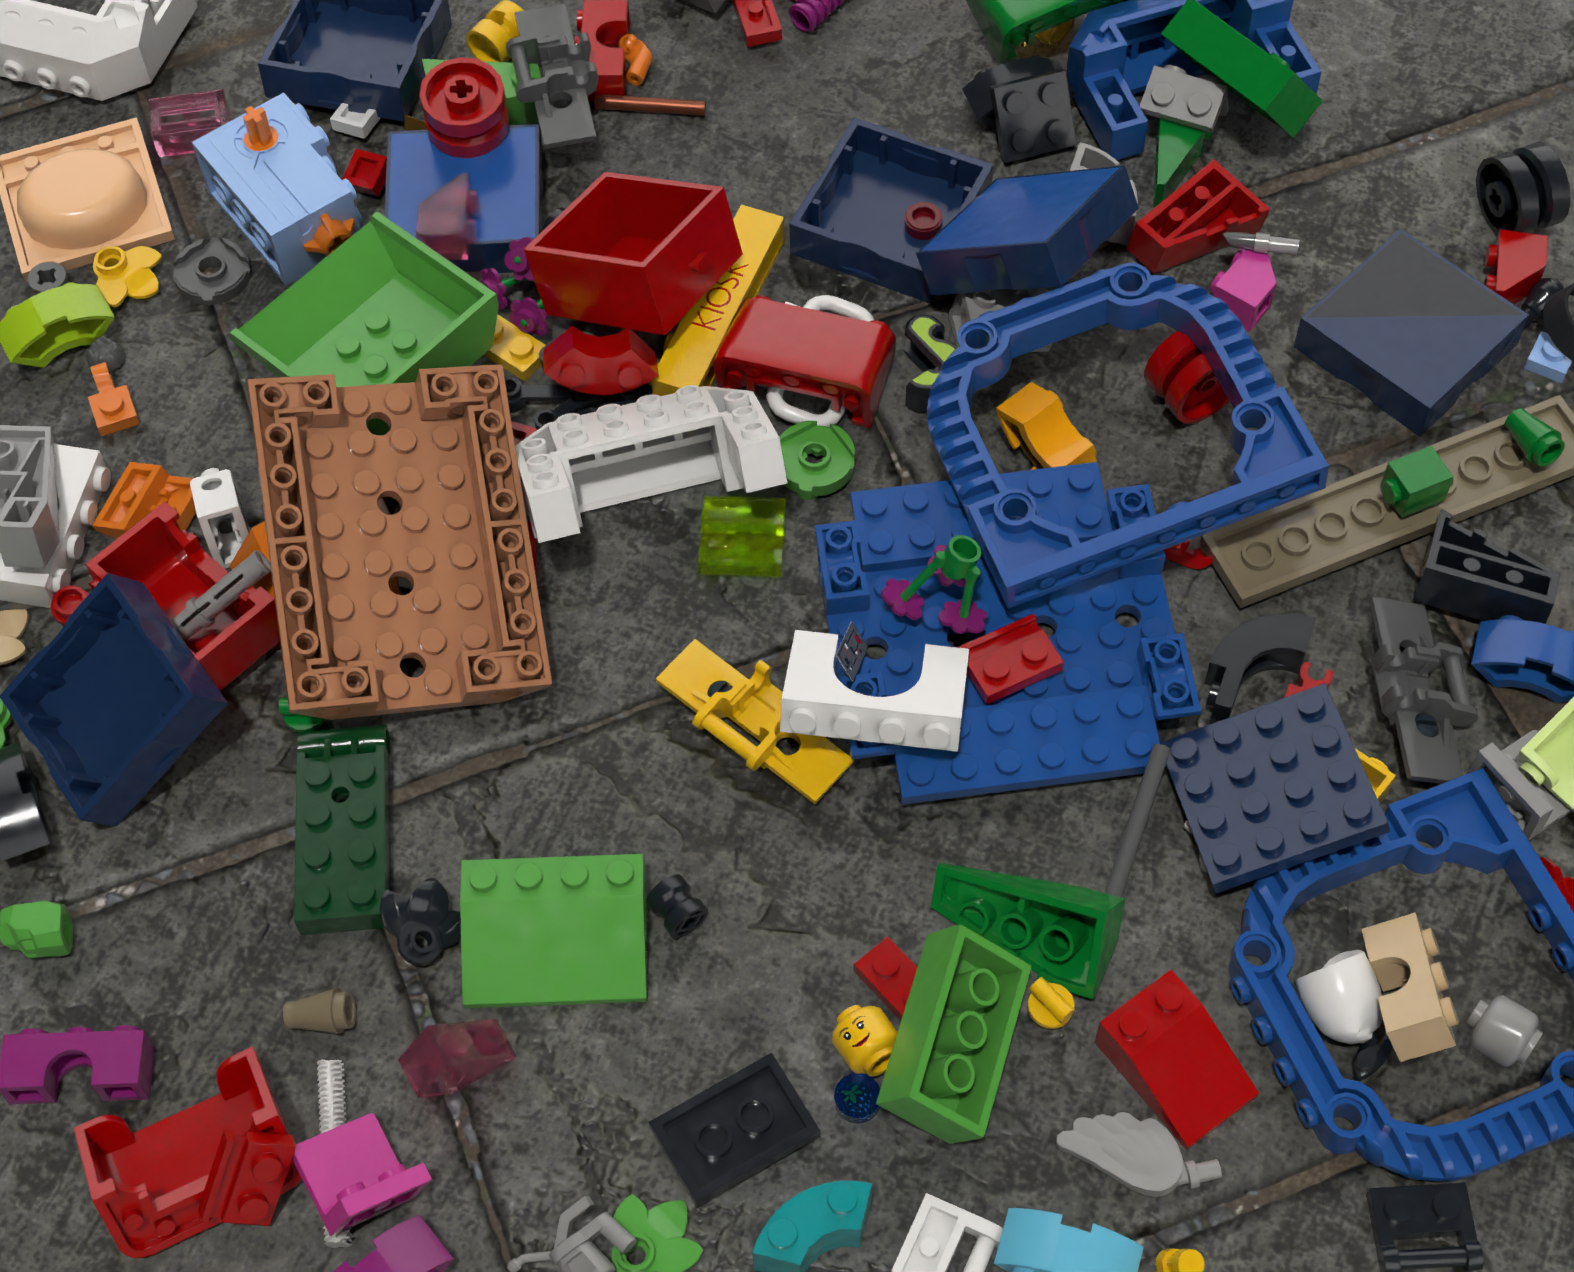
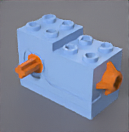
M282 93L256 108L252 106L247 107L245 114L192 142L208 193L287 286L303 277L360 230V226L364 224V221L354 203V200L357 199L354 187L348 179L341 180L338 177L336 165L327 152L330 142L326 133L319 125L314 127L310 123L309 116L300 103L294 104L285 93Z

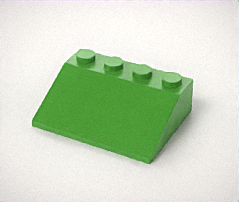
M643 854L462 860L460 921L464 1009L647 1002V874Z

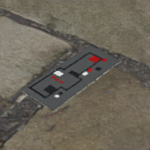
M851 621L836 656L853 682L868 646Z

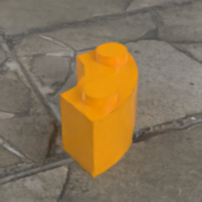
M1030 382L996 407L999 421L1012 448L1016 449L1020 446L1033 463L1034 467L1030 470L1097 462V452L1094 445L1072 425L1064 412L1060 398L1053 391L1045 390L1037 384Z

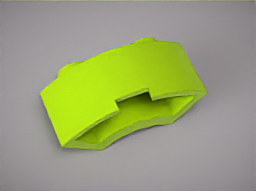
M70 282L41 292L19 305L11 307L0 321V343L10 363L45 368L54 357L64 351L82 345H91L95 339L100 338L105 333L115 316L98 285Z

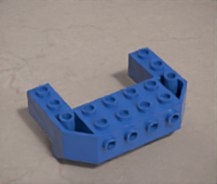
M1128 0L1089 11L1069 46L1066 74L1077 93L1073 99L1102 151L1108 153L1116 160L1143 153L1148 120L1133 94L1145 91L1154 65L1162 68L1166 65L1177 66L1185 70L1187 75L1194 77L1206 74L1161 35L1187 0ZM1195 0L1270 55L1274 52L1290 65L1289 69L1295 72L1317 94L1322 71L1289 20L1294 0Z

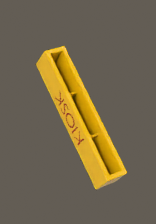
M745 205L740 206L733 221L743 255L682 317L675 333L670 332L664 343L663 356L660 362L657 363L658 376L648 382V385L652 387V394L659 396L676 393L679 388L688 385L699 387L713 386L716 380L713 363L719 345L744 301L759 295L785 243L783 216Z

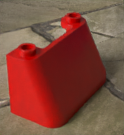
M755 296L744 301L718 347L713 363L716 384L720 388L738 390L746 386L747 391H753L754 393L757 385L761 384L831 400L833 411L840 412L841 406H843L853 414L852 425L871 429L895 354L896 337L890 330V327L881 321L872 320L868 322L776 302L766 296Z
M253 1046L230 1056L217 1068L215 1076L220 1094L137 1132L132 1133L128 1123L116 1115L99 1116L74 1127L92 1201L119 1250L124 1255L131 1258H144L222 1222L221 1218H209L208 1222L201 1221L198 1207L224 1129L231 1130L232 1134L244 1135L245 1131L290 1135ZM293 1159L280 1195L295 1187L301 1180Z

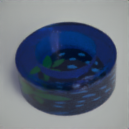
M852 1073L843 1077L836 1085L834 1091V1104L838 1114L844 1120L856 1124L865 1123L873 1119L880 1109V1106L876 1104L880 1092L878 1083L866 1074Z

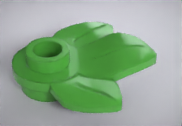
M631 1194L616 1209L613 1218L637 1239L634 1246L626 1254H622L617 1247H613L611 1257L616 1272H686L700 1259L703 1248L695 1241L683 1238L688 1224L685 1201L674 1200L664 1202L647 1211L643 1202ZM634 1251H641L646 1255L644 1261L638 1265L630 1264L627 1261L628 1256Z

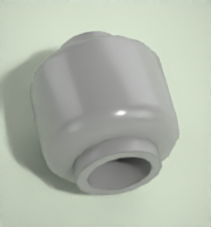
M1505 995L1495 997L1490 1004L1480 1000L1466 1022L1467 1025L1474 1029L1470 1036L1471 1046L1503 1067H1510L1516 1061L1523 1065L1543 1032L1537 1029L1539 1025L1538 1016Z

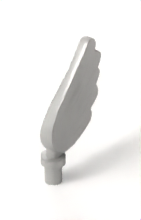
M1126 1112L1117 1113L1113 1117L1105 1114L1096 1115L1093 1119L1079 1117L1074 1121L1072 1130L1062 1131L1057 1135L1056 1146L1060 1151L1093 1165L1127 1188L1146 1196L1163 1197L1171 1193L1179 1185L1188 1184L1190 1189L1199 1188L1202 1182L1222 1178L1221 1167L1217 1159L1196 1164L1193 1160L1184 1162L1174 1137L1166 1127L1153 1118L1139 1121Z

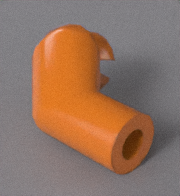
M626 34L619 41V48H624L625 59L630 64L626 80L632 85L639 86L644 81L653 56L641 40H637L635 35Z

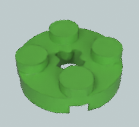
M803 421L789 427L781 434L780 443L787 484L783 485L796 492L801 499L813 500L818 496L831 494L842 488L853 478L855 447L850 436L839 426L830 423L829 428L817 426V421ZM812 453L816 457L821 455L824 457L819 463H809L807 455Z

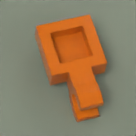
M106 362L91 366L90 369L99 393L89 396L88 400L101 437L139 425L140 422L127 385L115 388Z

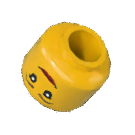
M853 1005L845 1009L837 1018L838 1025L832 1035L833 1045L853 1073L868 1074V1076L874 1077L886 1072L898 1033L880 1007Z

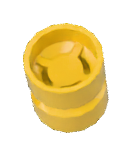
M502 0L487 13L485 19L480 20L467 33V46L476 59L484 62H508L511 59L506 51V43L512 38L519 37L515 12L524 11L521 7L511 1Z

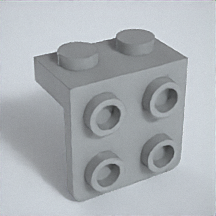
M1154 65L1140 103V108L1144 114L1213 133L1218 116H1226L1229 109L1227 86L1223 85L1221 80L1213 76L1202 75L1201 78L1187 75L1185 70L1177 66L1166 65L1162 68Z

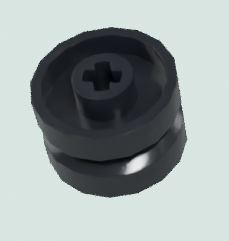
M1536 142L1514 149L1512 153L1505 152L1483 159L1478 167L1476 176L1478 202L1488 226L1497 236L1500 229L1531 233L1534 229H1544L1562 223L1567 217L1571 203L1570 185L1560 158L1549 145Z

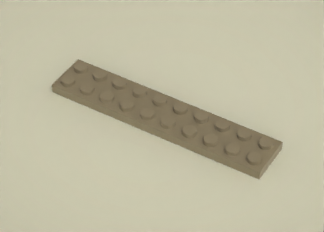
M1561 395L1524 409L1559 431L1562 435L1561 440L1565 443V448L1559 458L1543 467L1537 463H1530L1509 432V429L1505 426V420L1508 415L1432 444V447L1454 476L1445 501L1407 516L1401 517L1395 507L1388 504L1382 495L1380 485L1388 464L1386 462L1330 484L1325 489L1201 535L1200 546L1207 556H1212V565L1239 608H1243L1431 533L1434 530L1441 509L1453 515L1451 521L1456 523L1574 476V413Z

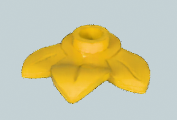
M117 246L101 248L94 256L93 271L98 278L96 285H98L107 304L111 307H118L127 295L133 299H146L156 295L159 292V282L151 268L159 263L162 255L158 251L146 246H137L127 251H123Z

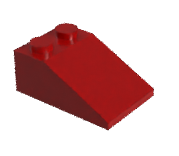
M1172 969L1099 1022L1095 1044L1186 1151L1259 1095L1255 1085L1203 1004Z

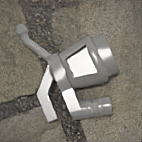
M584 1196L560 1215L555 1245L552 1251L522 1254L518 1258H513L508 1263L507 1268L510 1272H517L525 1263L553 1260L556 1266L559 1265L561 1272H614L616 1270L615 1266L592 1243V1240L602 1234L622 1254H626L634 1246L637 1239L607 1212L600 1214L581 1230L571 1235L573 1222L594 1206L591 1198Z

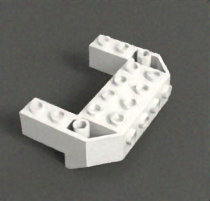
M0 0V76L13 81H22L39 85L46 89H55L74 94L78 97H88L100 101L150 84L197 9L196 0H106L97 15L33 0Z
M688 385L679 388L676 393L669 395H645L637 399L635 403L622 406L607 404L599 407L596 412L583 415L569 413L558 417L554 422L545 424L515 446L522 492L534 538L538 539V543L579 534V527H583L580 515L582 512L721 479L727 492L744 488L746 493L787 484L780 437L754 392L747 390Z

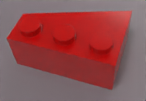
M1213 159L1136 223L1126 249L1155 274L1230 246L1223 235L1225 232L1251 234L1260 232L1271 209Z

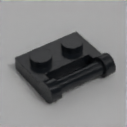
M1466 1182L1369 1188L1366 1197L1380 1272H1400V1270L1463 1266L1465 1271L1483 1269V1251L1480 1242L1477 1240ZM1457 1236L1459 1246L1397 1250L1394 1240Z

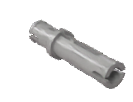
M254 550L248 558L223 576L221 580L199 598L192 597L185 603L186 608L170 621L184 642L202 627L208 629L215 623V617L237 600L242 592L251 585L254 586L264 576L271 573L270 561L263 553Z

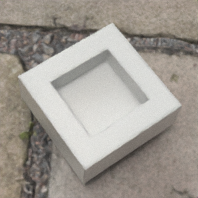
M342 103L332 115L330 121L333 130L365 139L381 117H377L376 110L368 109L365 114L350 112L348 104Z

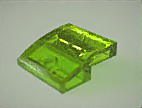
M704 496L698 574L781 577L786 498Z

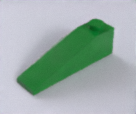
M939 863L936 869L931 908L956 925L961 924L1030 964L1032 966L1031 970L1038 974L1037 979L1043 977L1048 983L1062 985L1070 993L1093 999L1096 997L1119 940L1125 898L1081 886Z

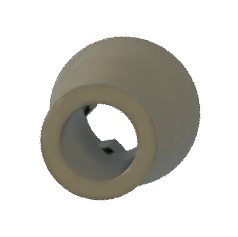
M337 987L303 999L288 1001L283 1007L284 1024L287 1029H305L341 1034L344 1029L352 1028L355 1024L356 1006L354 997L350 991L342 992Z

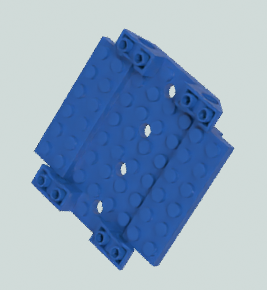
M1098 462L999 474L1008 490L1021 489L1033 496L1037 505V516L1056 525L1074 529L1080 543L1125 527L1136 518H1149L1156 515L1149 484L1107 489L1106 502ZM950 480L850 492L853 521L815 525L820 584L828 633L838 634L839 649L852 621L867 646L878 644L887 651L886 655L880 659H870L864 655L853 682L837 658L835 675L844 686L852 691L873 697L894 696L906 692L915 686L921 677L925 644L952 647L947 639L951 635L958 633L954 632L950 626L941 624L938 616L943 610L944 603L948 601L957 603L959 600H962L965 587L956 586L954 583L947 587L943 586L938 580L939 576L932 575L916 592L924 600V605L921 607L922 616L918 620H912L906 615L898 616L889 608L881 596V591L886 587V582L890 578L896 579L898 582L900 580H907L912 583L927 567L929 559L934 556L936 546L945 545L947 547L950 539L957 535L968 536L975 540L969 528L967 514ZM1012 516V517H1010V518H1008V519H1010V520H1020V519H1022L1023 517H1022V516ZM1164 550L1009 609L981 553L976 564L981 573L975 582L972 601L976 603L977 609H982L987 613V618L984 621L985 627L980 633L969 632L962 634L972 641L1034 614L1037 624L1046 623L1055 630V634L1048 638L1064 661L1063 671L987 705L969 675L966 674L958 752L845 739L851 759L891 754L894 772L896 771L902 805L1144 773L1153 744H1160L1155 718L1156 720L1201 714L1184 634H1175L1161 574L1166 558ZM1124 612L1131 613L1136 616L1139 623L1134 627H1124L1117 622L1116 616Z

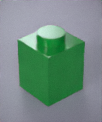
M1431 445L1388 462L1380 487L1386 502L1393 505L1400 516L1404 517L1445 501L1454 476Z

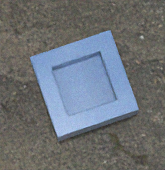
M1541 331L1524 369L1562 384L1573 361L1556 347L1548 333Z

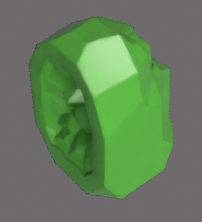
M49 901L9 906L0 911V939L4 946H7L10 950L23 952L27 958L68 955L73 947V924L70 912L65 904Z

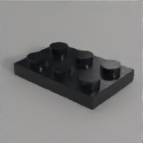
M772 1053L649 1121L650 1130L696 1208L820 1137V1129Z

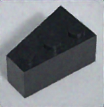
M1441 509L1429 541L1413 601L1482 621L1498 620L1502 616L1513 615L1523 620L1546 624L1555 603L1561 574L1513 547L1507 552L1487 541V533L1478 528L1473 532L1451 521L1453 516L1451 513Z

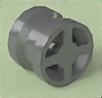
M43 262L31 269L27 278L34 295L70 283L65 268L56 262Z

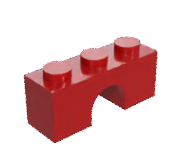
M584 0L583 9H577V31L588 33L591 44L589 59L590 63L596 65L598 73L597 90L587 96L588 101H594L595 94L625 96L627 74L624 48L613 47H619L620 39L626 34H630L629 1ZM575 36L574 43L577 45L580 42L579 36Z

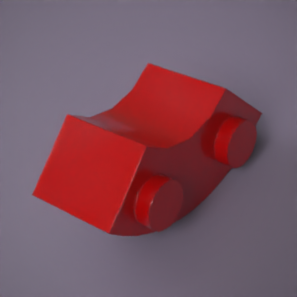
M571 326L543 349V372L557 383L582 393L595 395L623 393L641 387L658 376L656 353L632 329H624L615 335L599 337L585 334Z

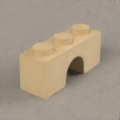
M1416 913L1363 928L1362 933L1369 963L1383 992L1402 987L1393 993L1378 997L1386 1033L1400 1062L1456 1046L1451 1026L1458 1025L1459 1020L1450 996L1443 998L1442 991L1450 988L1441 962L1434 963L1433 960L1434 956L1440 955V950L1432 929L1423 930Z

